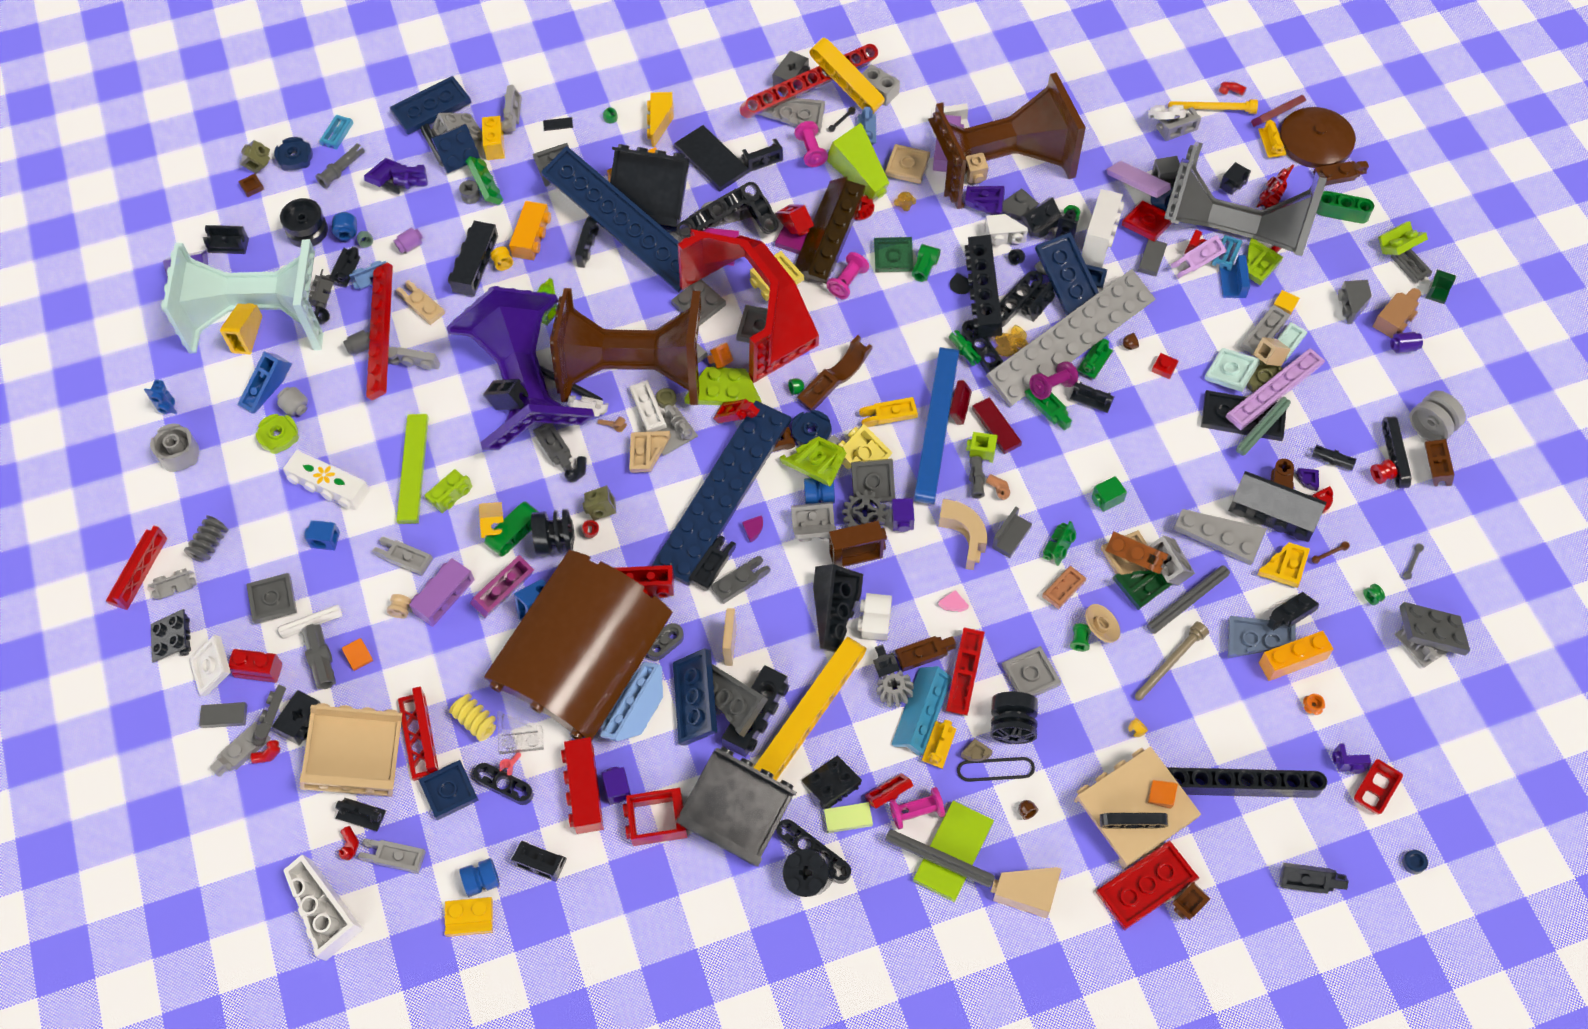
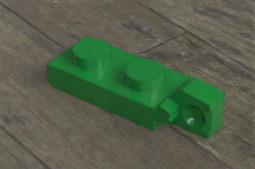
M1030 388L1025 391V397L1053 424L1057 423L1064 431L1071 427L1072 420L1068 417L1067 407L1053 393L1048 398L1040 400L1034 396Z

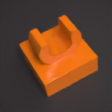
M727 342L711 349L712 355L707 356L709 364L715 363L716 368L724 367L734 361Z

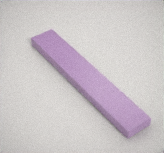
M1309 348L1228 412L1226 418L1239 430H1242L1320 368L1325 360Z

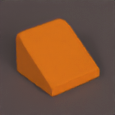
M362 638L342 647L353 671L373 661Z
M1153 780L1148 803L1171 809L1174 806L1178 783Z

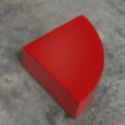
M1330 486L1312 495V497L1327 502L1322 512L1323 514L1330 509L1333 503V490Z

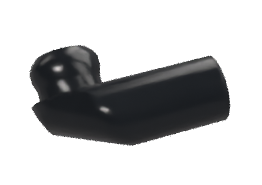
M578 456L576 468L565 471L564 477L569 482H576L586 474L587 458L585 456Z

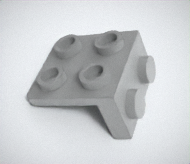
M832 502L791 506L795 539H799L801 542L811 541L812 538L816 537L828 540L829 531L836 530Z

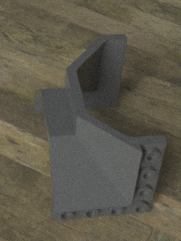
M1195 141L1194 145H1190L1186 159L1182 158L1164 219L1171 220V223L1175 224L1183 222L1234 233L1291 251L1298 256L1303 255L1327 181L1324 173H1315L1312 185L1307 191L1264 210H1259L1216 199L1196 168L1203 143Z

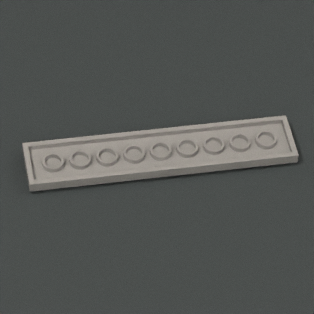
M1131 269L997 366L986 377L1007 405L1011 407L1026 396L1025 391L1030 388L1029 382L1032 375L1042 373L1049 377L1056 374V368L1059 363L1064 361L1071 363L1098 343L1099 340L1105 338L1156 299L1135 271Z

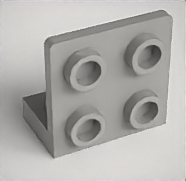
M438 113L432 128L435 136L467 124L473 140L483 141L482 131L471 114Z

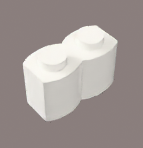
M866 593V599H861L860 612H864L863 619L859 618L858 631H862V638L888 640L892 606L891 595Z

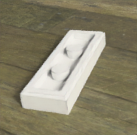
M648 380L629 386L646 431L655 432L667 428Z

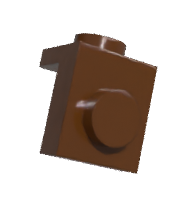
M1192 882L1172 902L1175 906L1173 910L1182 919L1187 918L1191 920L1211 898L1195 882Z

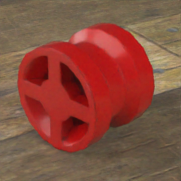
M1389 459L1382 461L1381 464L1371 466V475L1378 484L1385 483L1387 479L1392 480L1397 477L1396 466Z

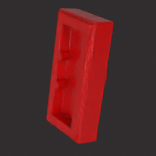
M900 773L865 794L864 797L872 807L877 809L892 799L896 800L898 795L914 785L910 778Z

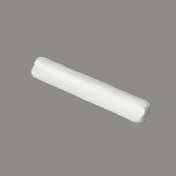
M339 605L331 606L279 626V634L282 638L301 632L307 625L322 624L341 617L342 611Z

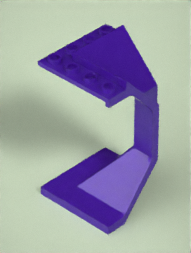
M492 286L446 327L448 334L471 337L497 362L503 380L519 379L521 385L528 392V397H524L522 393L519 394L520 400L524 403L523 408L510 409L505 423L480 442L482 450H500L535 422L583 425L595 416L591 408L564 407L548 394L536 355V347L542 317L550 308L558 303V298L555 294Z

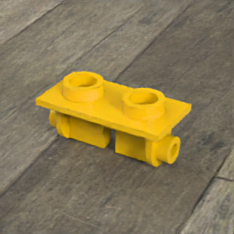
M1273 120L1266 121L1264 128H1258L1268 158L1286 156L1287 154L1276 123Z
M944 720L943 723L935 721L922 761L943 769L956 732V728L952 726L951 721Z

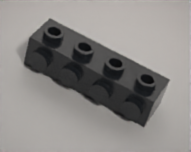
M474 220L472 226L468 228L467 238L461 245L460 255L455 259L454 270L448 277V283L451 286L452 292L475 296L490 259V254L499 236L496 224Z

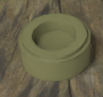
M663 388L656 394L657 403L661 408L676 404V394L672 389Z

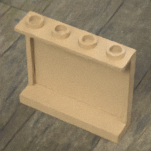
M325 703L311 705L303 767L299 782L300 789L392 797L402 713L392 709L375 711V709L370 707L353 709L347 705L330 707V705Z
M1151 746L1146 750L1142 747L1132 754L1133 758L1128 762L1122 760L1113 767L1115 770L1110 774H1107V772L1102 773L1095 779L1097 783L1091 787L1086 784L1080 788L1074 800L1075 803L1080 802L1120 858L1118 862L1123 869L1188 826L1201 815ZM1153 780L1178 783L1174 806L1171 809L1148 803ZM1166 813L1168 814V827L1157 829H1106L1100 827V814Z

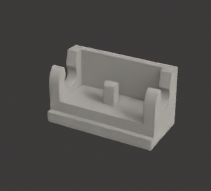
M1194 108L1188 109L1189 112L1186 113L1185 118L1178 117L1170 121L1159 119L1160 123L1156 125V128L1165 141L1198 130L1201 116L1197 114Z

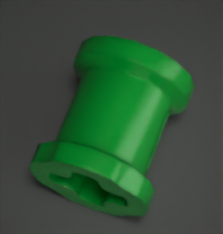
M1074 624L1073 641L1070 642V647L1075 651H1088L1090 649L1088 640L1092 631L1087 624Z

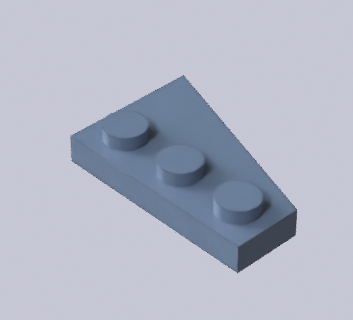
M1230 616L1228 619V658L1266 652L1296 640V624L1290 628L1283 624L1273 631L1267 626L1269 620Z

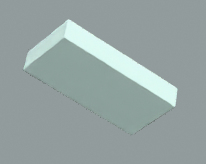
M1292 322L1289 323L1278 337L1280 342L1291 349L1285 362L1308 333Z

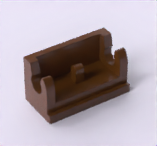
M1441 439L1424 442L1434 486L1437 487L1441 481H1445L1446 486H1452L1455 474L1447 440Z

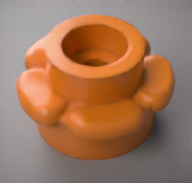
M1311 694L1303 700L1304 709L1309 714L1319 715L1325 708V701L1319 694Z

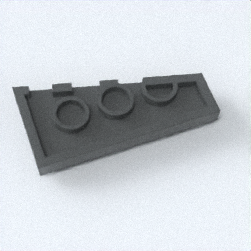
M712 664L715 705L736 728L735 730L738 734L744 737L768 699Z

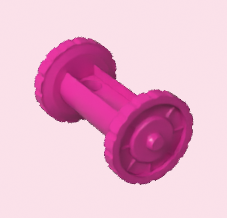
M813 121L800 123L794 130L796 138L804 141L807 153L804 155V162L808 167L821 166L828 159L827 151L819 148L815 136L818 134L819 129Z
M850 252L846 256L848 265L839 277L831 278L826 283L827 289L837 298L847 299L850 295L848 287L858 273H866L869 269L867 260L856 252Z
M937 787L931 788V796L898 805L895 799L889 801L891 815L898 830L903 829V821L925 814L937 812L939 817L945 816L943 800ZM904 810H908V811H909L908 813H905V814L902 813V811H904Z

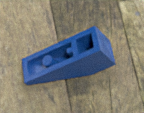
M264 351L238 405L255 414L284 381L292 363L277 354Z

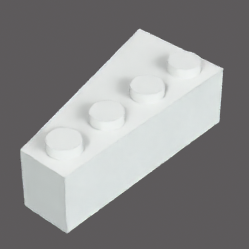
M1100 189L1082 251V257L1087 265L1102 268L1108 247L1112 248L1125 203L1121 202L1123 196L1121 193Z
M301 855L283 870L292 895L298 904L299 914L307 928L308 938L311 939L314 954L317 958L327 961L364 929L313 860Z

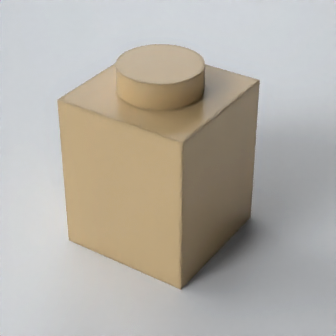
M1262 337L1253 355L1267 365L1282 366L1291 349L1278 339Z

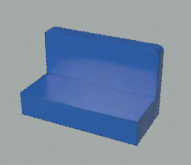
M1238 255L1231 271L1227 270L1225 266L1223 268L1219 266L1223 298H1246L1248 295L1250 280L1246 255Z

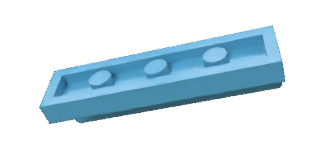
M940 667L919 668L913 684V698H908V703L904 708L892 741L893 746L907 747L917 755H924L952 679Z

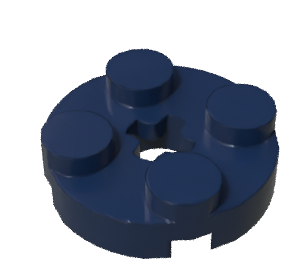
M289 137L282 141L283 144L279 147L278 145L275 147L274 156L282 170L288 171L309 167L313 151L309 142L304 141L303 138Z
M810 410L807 413L801 412L792 421V438L800 446L807 444L818 436L825 440L831 437L832 427L830 420L823 412L818 410ZM815 427V432H808L807 428Z

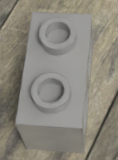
M871 64L862 73L883 95L885 99L883 105L887 106L899 94L900 80L884 72L882 69Z
M1163 535L1150 545V547L1169 554L1167 560H1164L1161 566L1163 568L1161 573L1167 583L1180 585L1195 574L1175 539Z

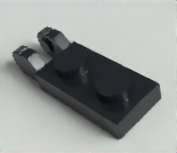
M590 216L587 217L583 225L575 252L577 266L580 268H585L586 262L590 260V247L594 246L595 236L598 235L599 231L597 222Z
M719 536L690 575V583L708 591L734 552L736 543L731 541L724 552H722L720 549L725 542V537Z

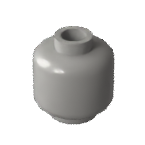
M286 387L278 394L277 405L288 416H301L306 412L308 398L298 388Z

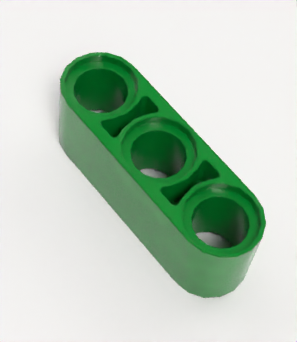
M1323 191L1316 213L1324 217L1364 224L1369 221L1375 205L1373 201L1367 198Z
M522 502L503 519L504 522L499 523L494 528L502 529V532L498 535H487L484 543L500 557L505 556L532 530L531 514L539 511L528 502Z

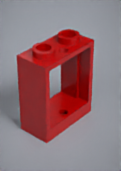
M680 787L626 795L627 803L623 804L624 817L629 819V825L625 826L626 837L631 839L633 846L687 838L686 828L677 823L676 829L637 834L634 807L673 802L676 821L683 808Z

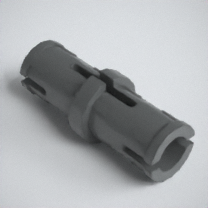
M978 456L969 459L971 496L975 499L985 496L983 459Z

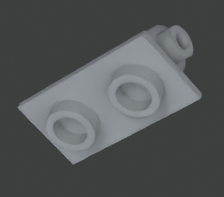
M184 568L173 572L174 576L154 578L153 583L148 584V587L155 589L152 591L153 598L161 600L174 595L173 586H176L178 593L192 589L193 586L197 585L195 578H190V575L194 574V572L187 571Z

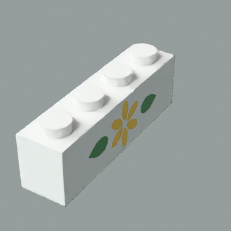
M298 450L295 451L283 468L287 476L286 479L292 484H300L312 493L316 491L329 501L333 499L347 509L350 507L357 510L370 492L366 481Z

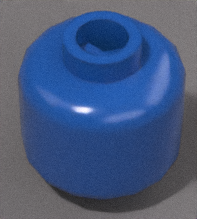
M348 212L335 214L332 219L333 235L343 241L354 238L357 234L356 217Z

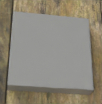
M1041 646L1009 659L1001 665L1017 692L1029 693L1036 697L1060 686L1062 683Z

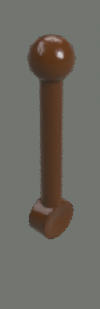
M1344 541L1333 550L1320 556H1313L1312 562L1318 564L1321 559L1340 550L1346 551L1349 549L1350 544Z

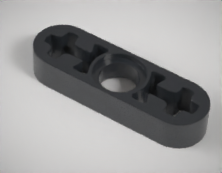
M480 763L474 768L473 775L478 784L519 805H526L532 801L534 793L528 783L512 775L509 776L504 771L500 772L498 768L488 763ZM487 770L488 774L493 777V781L487 776L481 779L479 773L486 772ZM501 779H508L510 781L509 786L505 789H499L497 787L498 782ZM514 785L516 789L521 792H523L526 789L528 795H522L521 798H519L520 796L518 792L513 790Z
M1103 813L1100 814V827L1106 829L1168 827V814Z

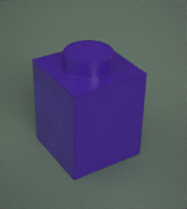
M913 498L892 499L893 531L907 532L914 530Z
M611 767L607 769L602 775L610 805L626 801V795H631L624 767Z

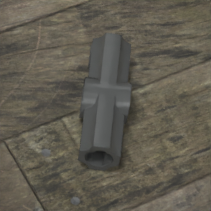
M320 624L307 625L302 630L307 649L305 655L309 667L312 669L316 687L318 689L331 688L336 684V679L331 665L333 662L332 655L325 642L322 627Z

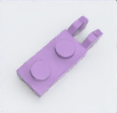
M1215 235L1182 255V258L1170 265L1172 268H1176L1182 262H1187L1189 268L1177 274V277L1181 278L1212 261L1227 250L1218 235Z

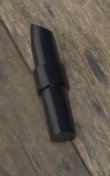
M387 180L382 185V188L400 195V188L393 185L392 182Z

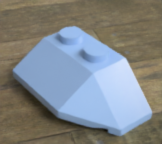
M643 662L640 668L636 670L601 725L602 731L600 736L602 738L621 741L643 733L663 698L662 667L659 664Z

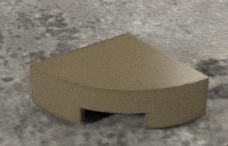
M974 738L963 750L961 757L968 761H983L989 758L993 751Z

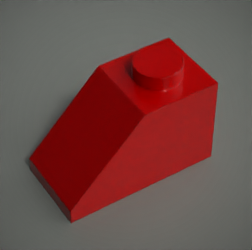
M789 204L775 212L776 217L791 234L804 235L809 232V228L814 226L805 205Z

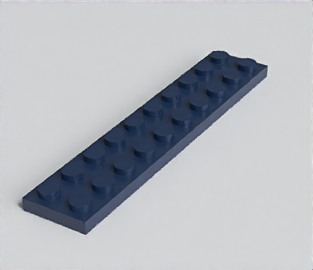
M566 146L541 171L542 176L679 293L682 290L680 287L678 243L680 242Z
M759 401L754 402V405L760 409L757 416L753 418L746 416L652 566L672 565L674 579L690 586V575L709 547L713 546L717 538L724 531L790 424L791 416Z

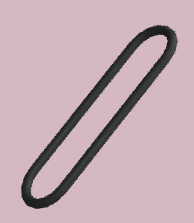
M1027 757L985 759L977 762L966 760L957 767L958 776L967 782L1029 778L1035 772L1034 762ZM1025 760L1032 766L1029 774L1016 776L965 778L960 772L961 767L969 763Z

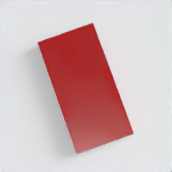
M1169 840L1100 887L1096 893L1125 931L1186 889L1192 882H1196L1199 877Z

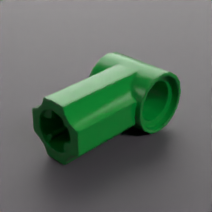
M921 244L917 262L912 271V277L916 281L923 282L928 280L933 266H936L938 263L941 249Z

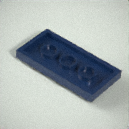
M451 76L389 108L393 116L409 135L419 130L421 125L435 122L438 113H452L470 104L471 99L454 76Z
M1071 232L1035 246V251L1052 283L1066 316L1099 293Z
M704 648L673 662L678 744L683 746L717 733L711 650Z

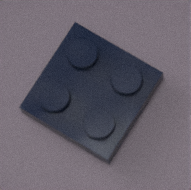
M467 124L431 138L447 174L466 166V160L469 156L481 159Z
M461 760L418 779L437 821L479 801Z

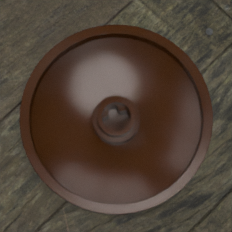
M1306 107L1292 112L1284 120L1279 134L1286 154L1295 162L1310 168L1345 162L1350 157L1356 142L1355 132L1351 124L1335 111L1321 107Z

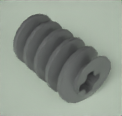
M206 515L207 519L202 520V526L197 528L198 533L193 534L194 540L188 542L189 547L184 549L188 556L199 562H203V559H211L207 552L215 553L216 550L212 547V544L219 546L220 543L216 538L223 539L224 535L220 532H228L229 530L221 521L209 515Z

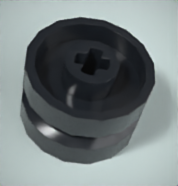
M308 198L294 199L281 210L280 222L287 238L292 244L301 247L302 240L310 239L312 245L315 246L326 237L328 225L323 216L322 209L316 201Z

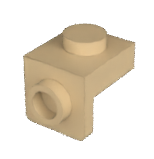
M984 153L966 156L968 166L966 179L968 184L985 181L989 167Z

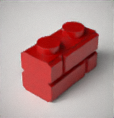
M233 649L229 660V668L235 678L277 683L282 669V662L277 654Z

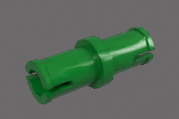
M958 330L954 331L955 334L952 332L949 335V340L958 348L959 354L963 355L971 366L976 365L974 361L978 364L981 361V356L972 348V343L966 341Z

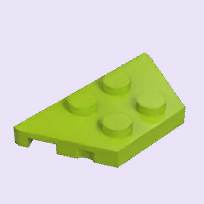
M706 367L699 376L700 392L698 405H722L725 402L747 399L749 402H753V404L755 401L762 403L746 368ZM689 392L684 398L685 404H690Z
M818 436L807 444L797 447V453L786 457L784 454L779 459L782 464L830 487L847 453L843 447Z

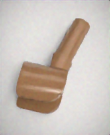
M618 417L615 422L598 420V424L613 427L617 432H622L627 426L626 420L623 417Z

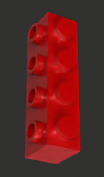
M672 565L614 567L644 586L643 592L650 597L654 595L659 598L674 596Z
M591 737L564 741L565 749L561 750L562 762L567 764V771H563L565 785L569 784L570 792H566L567 805L572 806V813L568 814L570 828L574 827L577 834L604 830L594 746Z

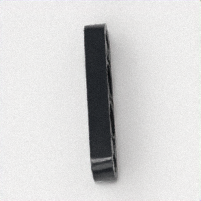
M1028 272L1000 302L1001 315L1004 312L1002 327L1017 314L1021 306L1031 298V295L1038 286L1042 285L1043 276L1040 272ZM1025 290L1028 294L1021 296L1017 291ZM1012 302L1016 307L1008 308L1006 303Z
M973 320L965 321L962 325L961 334L966 341L972 343V348L981 356L980 364L988 374L995 367L1002 364L1003 360L987 337L979 338L978 330H974L973 333L970 331L974 329ZM983 342L985 346L978 348L975 346V343ZM987 356H991L995 359V361L989 363L986 362L984 358Z
M1396 416L1384 417L1382 420V430L1389 460L1394 463L1397 469V477L1394 478L1397 488H1409L1412 477L1398 419Z
M784 819L779 822L776 833L777 837L784 844L797 851L801 850L798 847L800 840H809L811 842L809 849H817L826 853L832 863L833 860L836 861L834 866L837 869L845 868L846 876L840 875L839 877L836 876L837 871L834 869L833 881L838 884H844L849 881L851 867L845 860L792 820ZM783 827L786 829L791 827V833L796 836L794 843L791 842L793 841V836L789 833L783 835Z

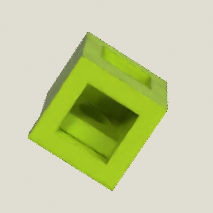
M973 432L972 439L967 440L966 451H970L969 457L978 456L993 463L997 435Z

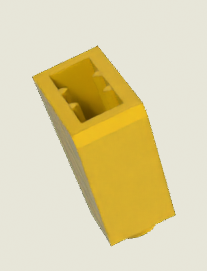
M238 303L222 325L220 332L232 353L251 355L262 320V314L257 305Z

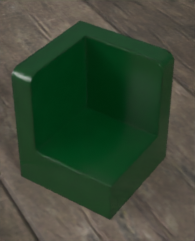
M1437 269L1425 298L1445 304L1449 291L1455 282L1456 275Z

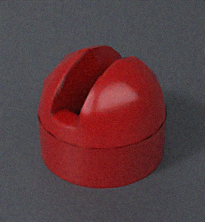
M587 520L583 523L582 534L586 538H593L598 534L599 525L597 522ZM588 526L592 527L591 533L588 532Z

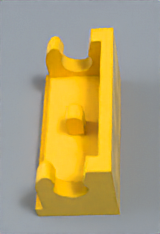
M502 502L479 504L481 538H485L487 535H498L502 532V529H493L491 527L493 523L504 522Z

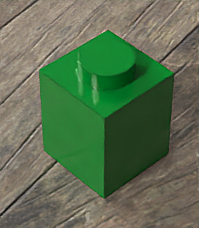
M1114 476L1094 487L1092 500L1097 507L1099 506L1105 512L1124 502L1127 491L1118 478Z

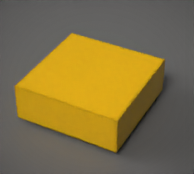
M1281 290L1273 305L1291 315L1300 298Z

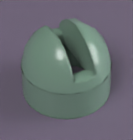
M360 231L357 235V242L361 247L366 248L373 244V237L368 231Z

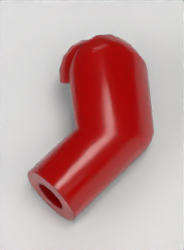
M1222 82L1219 92L1226 95L1231 90L1243 96L1247 87L1236 82Z
M270 740L267 742V749L265 751L251 753L252 764L274 760L280 753L279 741Z
M347 826L340 831L346 843L341 848L342 850H339V857L350 860L357 852L359 840L352 828Z

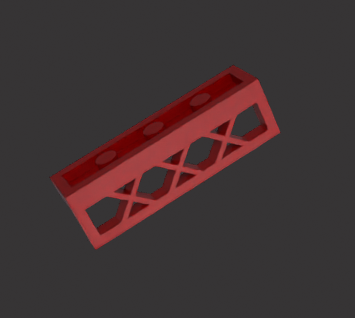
M153 525L151 530H145L106 599L109 605L128 610L168 539L160 527Z
M421 686L412 688L413 695L398 698L413 781L439 770L426 696ZM414 701L416 709L411 714L405 710L404 704ZM413 720L418 721L419 730L416 734L408 728ZM417 739L422 742L423 746L420 754L412 750V746ZM420 760L425 761L427 771L416 773V766Z

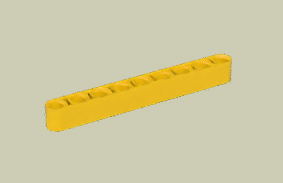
M850 637L845 638L753 768L761 771V769L769 771L774 775L773 779L777 781L862 660L867 650L865 646Z

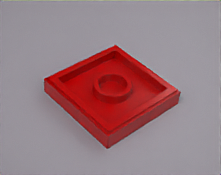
M1142 200L1123 219L1122 226L1155 242L1172 223L1171 220L1164 219L1165 211Z

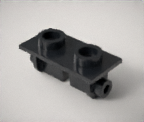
M1073 210L1067 211L1064 217L1059 216L1055 238L1071 232L1075 239L1078 221H1075L1076 213Z
M344 247L329 276L330 279L347 287L350 281L349 275L353 274L352 272L361 258L358 248L351 247L346 249Z
M1052 283L1039 285L1031 295L1032 299H1028L1021 306V313L1025 316L1027 314L1030 315L1032 322L1053 301L1055 293Z
M1082 382L1075 383L1070 397L1071 400L1108 413L1115 398L1110 392L1106 393L1082 384Z
M344 798L342 801L339 800L335 807L339 810L335 819L376 832L386 813L384 809Z

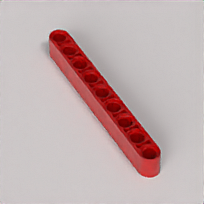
M866 44L844 54V56L859 69L868 65L878 56V48L874 44ZM817 66L749 97L741 104L740 114L745 118H752L829 83L833 79L820 66Z

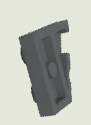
M1021 188L1004 200L1003 212L1010 214L1012 219L1022 220L1021 216L1039 205V203Z

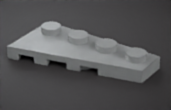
M793 98L758 115L798 126L805 121H813L818 126V133H821L825 101Z
M1182 509L1173 529L1251 565L1254 562L1267 528Z

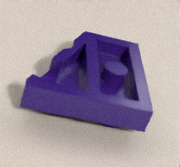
M967 186L966 206L991 215H1000L1003 213L1005 187Z

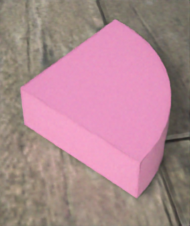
M956 590L938 603L941 608L950 611L962 612L969 608V605Z

